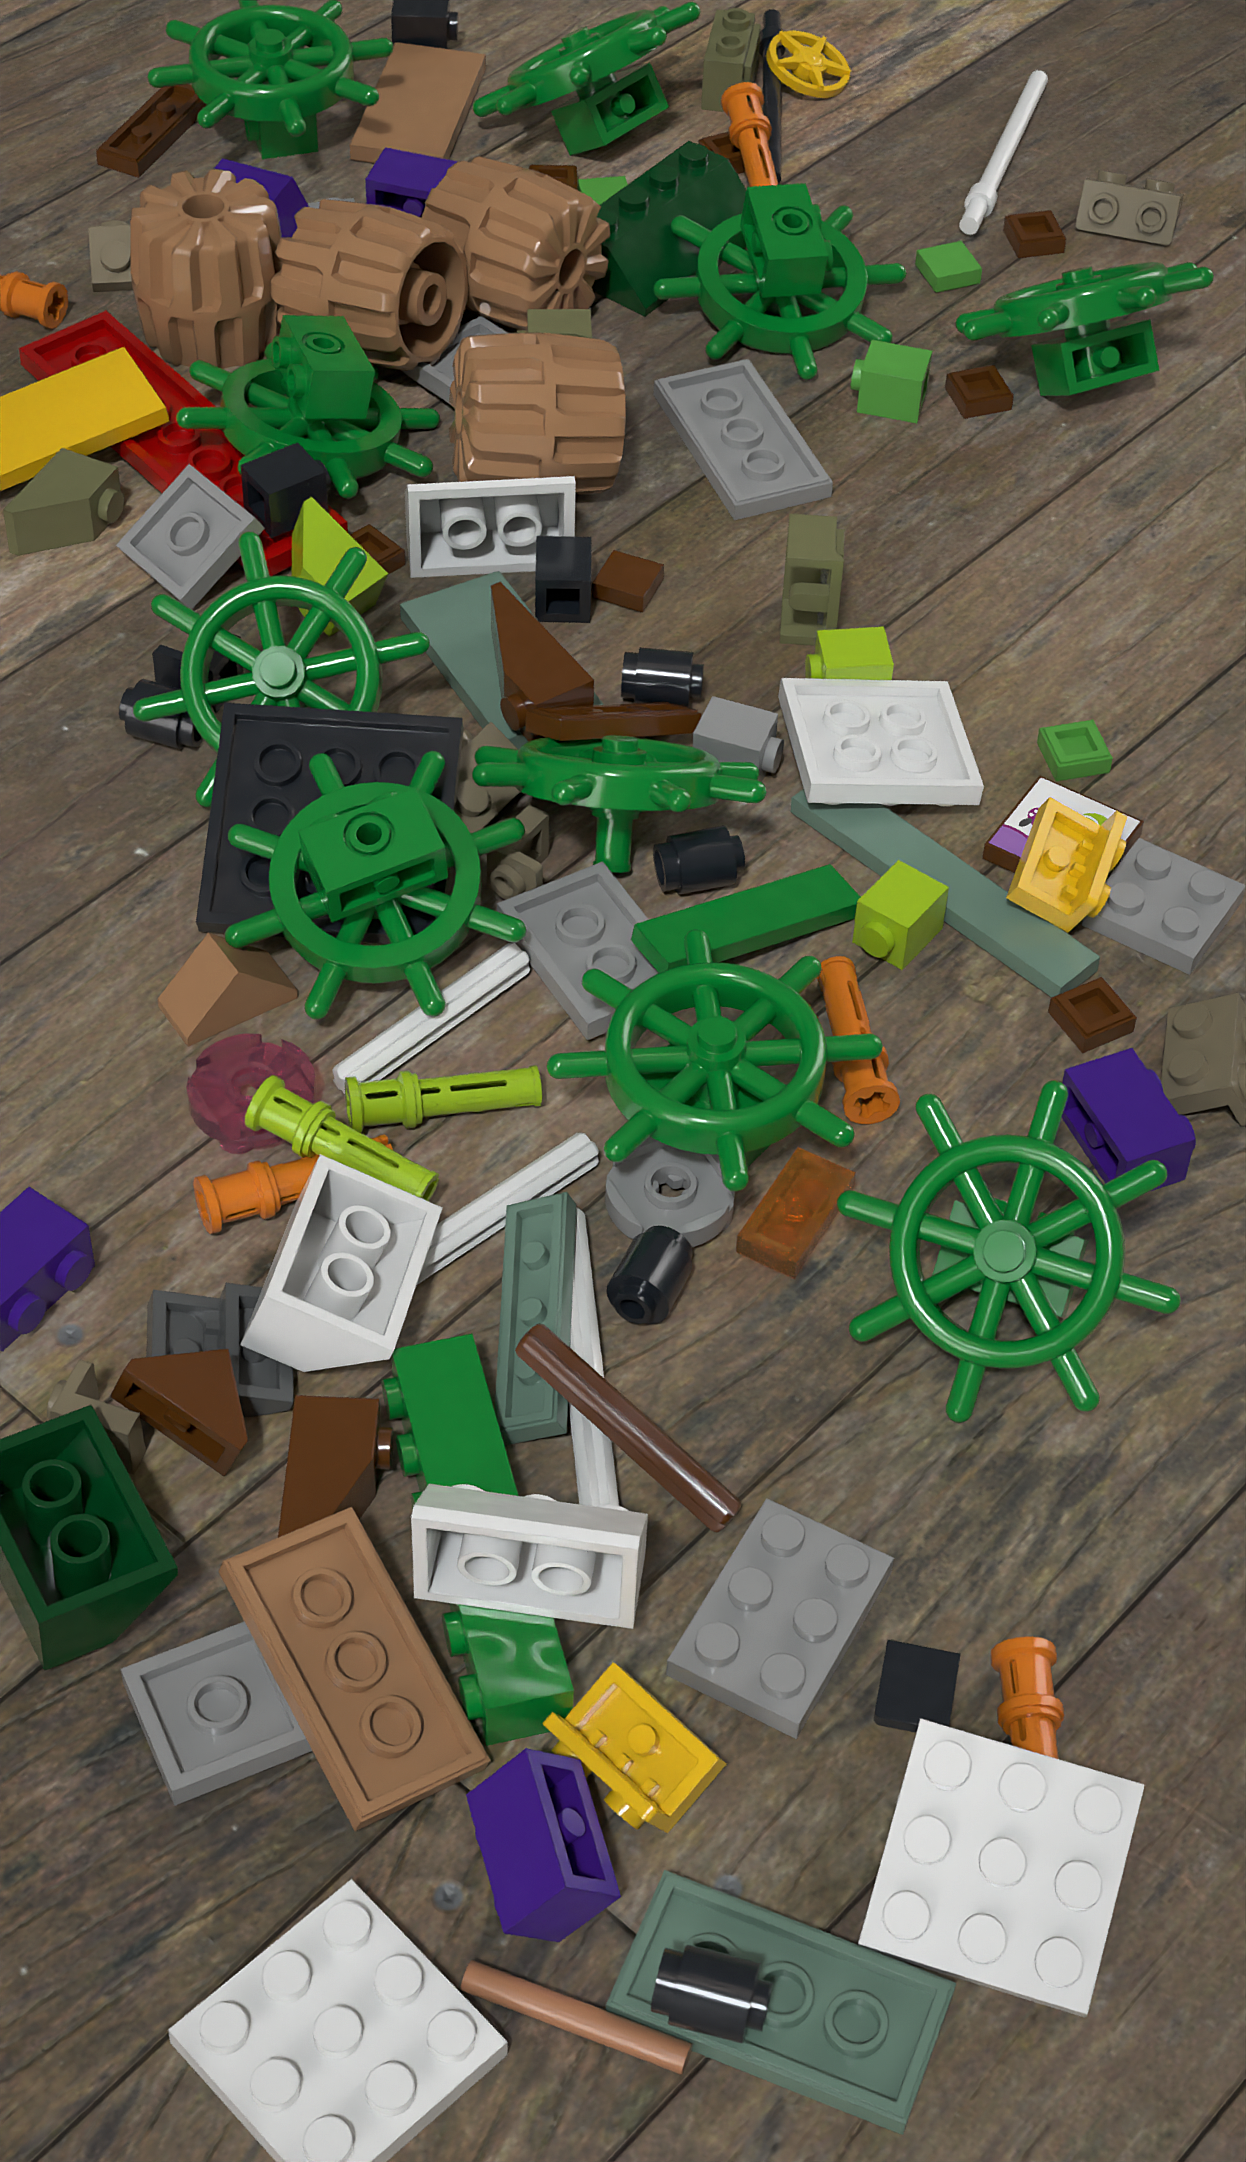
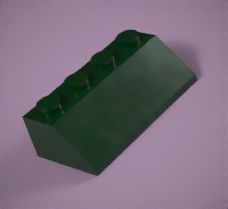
M687 141L601 203L597 217L609 223L611 234L602 243L601 254L609 263L605 277L594 280L592 285L593 292L646 317L668 300H662L655 296L653 287L656 281L666 278L695 277L700 248L675 235L671 230V222L677 216H685L712 231L723 221L742 214L746 188L728 158L707 149L704 145Z

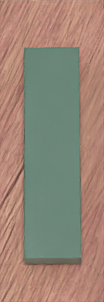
M568 1192L510 1204L506 1207L495 1414L504 1446L567 1433L568 1401L519 1358L515 1349L526 1332L538 1323L547 1326L570 1347L576 1203Z

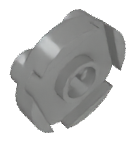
M649 1137L624 1161L613 1162V1167L606 1179L605 1204L613 1223L631 1239H634L638 1234L644 1233L652 1226H666L681 1233L689 1241L691 1247H695L711 1240L730 1226L733 1217L735 1192L728 1190L723 1184L718 1155L684 1151ZM667 1183L672 1189L683 1187L685 1190L680 1196L666 1197L659 1194V1185Z

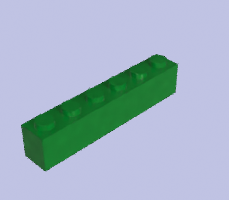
M473 1333L395 1348L391 1355L392 1377L382 1379L381 1383L387 1416L389 1420L401 1418L405 1433L396 1435L398 1457L403 1476L416 1475L420 1492L411 1493L412 1510L428 1484L449 1487L467 1484L476 1486L485 1492L519 1496ZM449 1603L451 1612L442 1614L446 1645L450 1657L463 1655L468 1674L458 1677L463 1711L469 1721L474 1719L480 1720L486 1746L550 1732L542 1723L552 1712L565 1719L573 1709L574 1689L554 1618Z

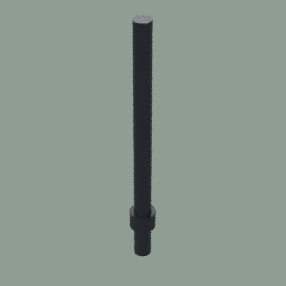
M769 9L763 14V29L760 33L759 54L763 57L764 95L762 111L763 115L769 119L772 127L768 145L779 184L781 182V81L770 69L766 59V52L773 37L783 30L781 29V14L775 9ZM783 45L776 48L778 59H781L785 53L786 48Z

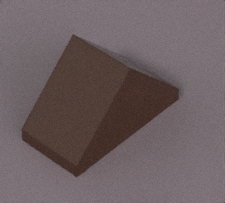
M229 1349L131 1359L124 1368L110 1395L112 1399L128 1410L140 1413L142 1420L222 1476L227 1474L248 1442Z

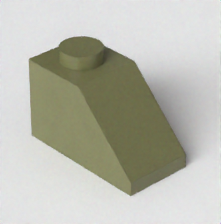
M61 448L3 509L9 553L20 556L95 541L110 523L115 522L119 518L123 510L124 495L120 489L118 467Z

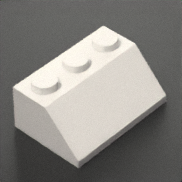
M575 476L407 485L405 491L406 538L411 578L490 574L496 571L501 573L535 571L536 536L575 537Z
M320 1154L294 1206L240 1345L302 1372L390 1359L402 1329L442 1207Z
M428 1484L414 1504L411 1517L414 1598L633 1629L645 1559L648 1514L630 1512L621 1506L612 1504L594 1507L558 1502L551 1497L539 1494L522 1497L485 1492L476 1486L459 1484L452 1487Z

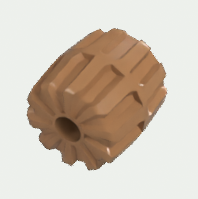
M474 157L471 163L459 161L447 169L444 178L436 188H432L427 197L422 218L449 229L454 233V242L464 248L467 258V284L469 287L468 302L465 309L489 321L520 330H527V309H589L595 299L592 290L594 280L605 277L609 263L601 254V246L611 236L609 223L597 217L601 206L595 200L546 174L484 157Z
M220 169L209 170L204 178H195L187 170L172 173L169 186L160 189L149 184L141 191L140 208H132L131 282L141 329L147 344L150 347H157L162 359L175 366L184 365L190 367L197 360L205 361L221 369L243 366L257 361L259 355L265 351L266 346L272 343L275 336L280 334L281 325L277 320V311L282 305L275 303L271 297V279L282 268V262L275 253L279 240L282 238L278 212L274 202L269 199L268 192L254 179L245 178L236 183V177L233 173Z
M322 199L319 203V209L311 207L300 209L294 215L297 230L292 237L280 238L275 251L282 262V268L271 279V297L275 303L282 305L277 311L279 324L281 325L283 315L344 316L372 366L409 371L415 369L419 362H427L430 365L438 362L440 355L449 344H453L460 330L459 326L469 294L466 268L467 258L464 248L454 242V233L438 223L383 205Z
M543 332L472 335L461 340L453 361L454 381H452L449 397V402L455 409V420L449 428V441L454 443L452 467L458 482L575 476V495L602 493L613 486L621 464L626 422L624 374L616 346L600 339Z

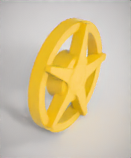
M780 31L779 34L773 37L766 52L767 63L780 81L793 90L812 97L829 98L840 94L845 89L851 72L844 56L826 41L827 37L825 36L820 38L802 31ZM783 45L792 56L778 59L776 48ZM824 73L840 77V81L833 85L824 86L822 77Z

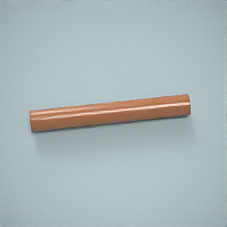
M474 1960L470 1961L464 1973L461 1991L683 2075L693 2047V2044Z

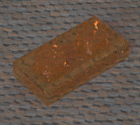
M797 1147L737 1235L736 1252L795 1279L839 1212L837 1208L839 1195L844 1191L854 1189L856 1172Z

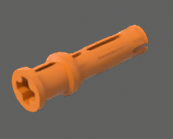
M741 82L730 86L721 97L722 109L729 116L731 122L728 133L732 144L740 149L749 187L778 185L775 166L768 145L772 127L769 119L763 115L762 111L764 103L763 92L755 83Z
M18 271L0 275V311L4 315L15 319L21 315L37 319L42 326L50 329L57 328L62 323L68 307V293L63 284L53 281L45 285L31 281L28 275Z
M835 956L822 961V970L817 980L823 993L833 1036L872 1034L862 993L857 982L855 965L852 960L844 956ZM884 1046L881 1054L875 1059L832 1062L834 1075L844 1084L845 1094L842 1104L844 1113L850 1121L858 1124L878 1123L891 1117L899 1107L900 1098L898 1090L892 1082L888 1081L886 1074L889 1059Z
M385 1134L371 1138L393 1150L391 1144H388V1138ZM315 1154L313 1157L306 1156L298 1160L269 1166L267 1162L261 1163L257 1160L248 1163L245 1171L212 1180L206 1175L195 1177L193 1183L194 1194L200 1217L209 1234L220 1232L222 1224L258 1214L263 1220L274 1217L275 1213L280 1211L281 1205L298 1200L319 1155Z
M1032 1636L1005 1640L997 1644L991 1650L990 1655L991 1666L1000 1673L1003 1702L997 1707L998 1724L1007 1735H1010L1012 1746L1059 1759L1056 1731L1061 1727V1722L1064 1720L1063 1703L1054 1696L1051 1667L1057 1661L1056 1646L1049 1640Z

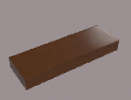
M190 84L161 87L96 150L97 165L139 178L197 121L199 111L207 104L196 95Z
M668 702L531 708V711L526 712L525 731L559 741L601 739L603 736L609 735L638 737L693 734L701 719V713L696 709Z

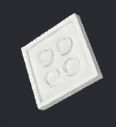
M781 678L778 698L808 803H824L827 805L870 803L886 806L898 804H936L945 807L980 804L984 785L948 681Z
M920 1719L858 1945L900 1961L1086 2018L1145 1785Z
M352 1879L168 2029L170 2043L276 2162H387L508 2055V2042Z

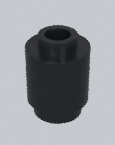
M640 647L639 653L625 652L621 697L635 698V703L668 702L689 708L690 698H701L704 664L693 663L694 652Z
M141 679L134 688L128 687L125 690L119 706V718L125 721L127 734L177 749H183L186 745L198 747L203 740L187 712L143 722L138 720L133 714V706L136 701L179 690L178 688Z
M724 825L669 835L666 842L655 844L653 847L655 872L663 892L675 890L680 895L733 885L737 881V871L745 869V854L741 839L738 835L730 836L728 829Z
M652 1226L632 1240L606 1289L610 1303L622 1318L635 1324H657L667 1317L692 1271V1247L689 1241L678 1231L666 1226Z
M688 1944L684 1952L665 1948L655 1982L651 2012L669 2016L668 2025L743 2044L747 2028L763 2031L773 1983L759 1980L760 1962Z

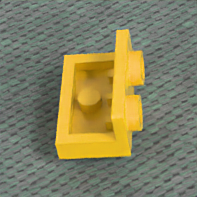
M1049 797L1038 808L1006 898L1067 933L1084 917L1094 918L1105 905L1111 891V887L1105 884L1108 873L1117 865L1126 847V841L1121 839V835L1127 821V816L1119 811H1115L1102 825H1099Z
M612 1662L565 1719L552 1712L542 1723L559 1739L551 1751L556 1755L580 1759L586 1778L593 1771L612 1790L603 1800L636 1830L646 1821L668 1834L727 1764L632 1676L614 1662Z

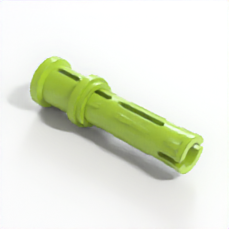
M537 1065L529 1066V1068L481 1073L473 1072L418 1079L416 1073H411L408 1070L400 1071L398 1077L394 1079L359 1082L355 1076L345 1077L344 1084L348 1125L360 1133L367 1126L402 1123L405 1129L415 1128L416 1124H421L423 1117L532 1105L538 1107L542 1103V1086Z
M276 1075L268 1077L254 1094L245 1115V1125L251 1130L259 1131L263 1128L291 1143L293 1153L301 1157H313L315 1154L320 1156L321 1154L426 1201L431 1199L439 1182V1173L422 1167L389 1149L382 1143L336 1120V1114L332 1110L331 1105L323 1101L313 1104L285 1088L284 1080Z

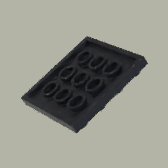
M224 703L196 917L198 930L200 932L225 933L226 929L232 924L274 909L269 888L271 859L232 846L228 840V832L235 824H245L281 836L290 821L302 809L322 796L309 768L310 759L318 753H324L331 757L345 787L371 782L395 783L409 786L423 755L429 751H437L444 757L445 767L432 796L442 801L455 812L464 729L463 719L457 717ZM450 868L447 869L448 878L425 887L447 894ZM303 870L300 871L297 881L298 899L317 892L310 874ZM404 905L401 906L414 935L427 928L438 918ZM325 915L312 921L324 932L336 938L345 918L331 922L329 916ZM372 919L362 942L391 944L380 920ZM283 932L273 935L275 937H285Z

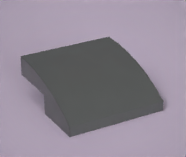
M226 1283L220 1298L153 1289L147 1305L146 1357L229 1349L243 1418L288 1411L293 1404V1367L240 1345L263 1287Z

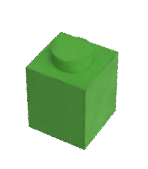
M871 340L865 360L856 359L852 373L851 390L859 391L857 413L918 423L928 391L932 350Z

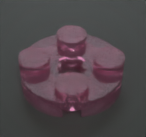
M239 1034L215 1042L206 1048L196 1059L197 1069L191 1075V1079L188 1076L186 1085L189 1111L196 1125L209 1137L219 1140L220 1147L224 1151L232 1154H243L251 1151L254 1147L267 1146L283 1140L263 1128L259 1131H253L246 1127L245 1115L253 1096L242 1095L241 1087L243 1085L251 1084L257 1090L268 1077L276 1075L284 1080L286 1089L315 1104L316 1081L314 1068L307 1055L295 1044L281 1039L282 1047L273 1043H262L261 1034Z

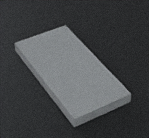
M749 359L654 380V397L734 520L832 497L833 481Z

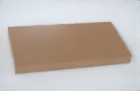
M396 42L393 52L389 56L375 87L379 92V101L374 106L366 107L350 143V159L375 163L383 149L387 147L449 160L486 70V54Z
M352 1507L222 1562L218 1572L354 1831L362 1829L485 1770L490 1762L486 1751Z

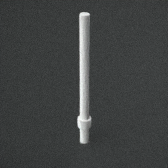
M1037 70L1030 75L979 183L971 187L965 199L966 211L959 224L961 231L965 234L971 235L976 233L983 218L991 214L997 202L998 195L996 190L1048 82V77L1043 71Z

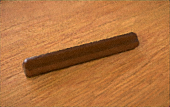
M538 1323L526 1332L515 1349L517 1356L711 1531L718 1533L734 1519L742 1506L740 1500L547 1326Z

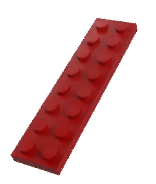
M107 310L19 348L21 365L40 381L125 347L165 405L169 422L110 447L161 493L190 464L244 508L242 478L237 468L238 462L244 455L232 446L222 429H184L179 426L176 420L178 411L184 407L216 406ZM328 505V514L348 533V522ZM265 530L259 534L269 576L292 566L293 530L273 538ZM240 555V557L236 560V562L239 563V564L243 567L242 559H241V555Z

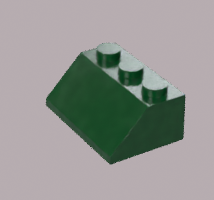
M92 1404L0 1439V1581L44 1671L113 1643L178 1576V1566Z

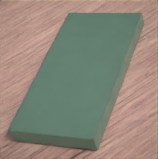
M496 571L401 603L400 619L411 633L422 632L428 636L430 646L426 651L427 655L482 729L492 722L517 749H520L522 745L529 742L519 730H513L508 726L501 712V692L491 632V585L501 582L532 615L533 613L501 572ZM594 692V705H604Z
M664 1870L606 2003V2011L693 2044L692 2051L903 2135L952 2001L956 1983ZM688 1944L760 1962L759 1980L773 1983L763 2031L747 2028L744 2042L741 2044L668 2025L669 2016L651 2012L655 1982L665 1948L684 1952Z

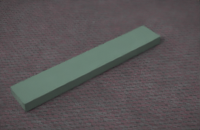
M804 789L792 797L791 813L881 877L900 860L948 886L949 891L944 921L1050 997L1078 987L1098 971L1099 955L1059 927L1007 899L1008 892L884 805L870 803H841L838 805L808 803Z

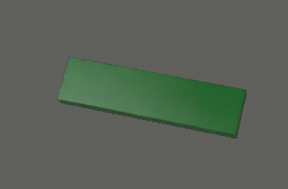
M831 864L637 923L634 925L631 941L652 966L661 973L665 970L687 965L684 938L689 931L699 929L704 931L709 938L712 961L721 962L855 919L857 901L861 896Z

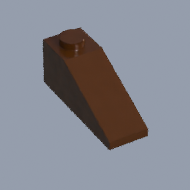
M501 582L491 585V632L501 692L500 707L502 715L508 726L513 730H519L528 741L547 738L525 731L526 712L531 711V708L594 705V679Z
M295 1395L278 1538L350 1507L353 1508L360 1520L376 1497L378 1469L391 1470L393 1427H381L379 1399Z

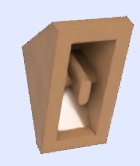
M207 933L159 996L158 1007L189 1047L297 999L298 995L295 986L266 950L250 945L242 948H233L225 941L224 937Z

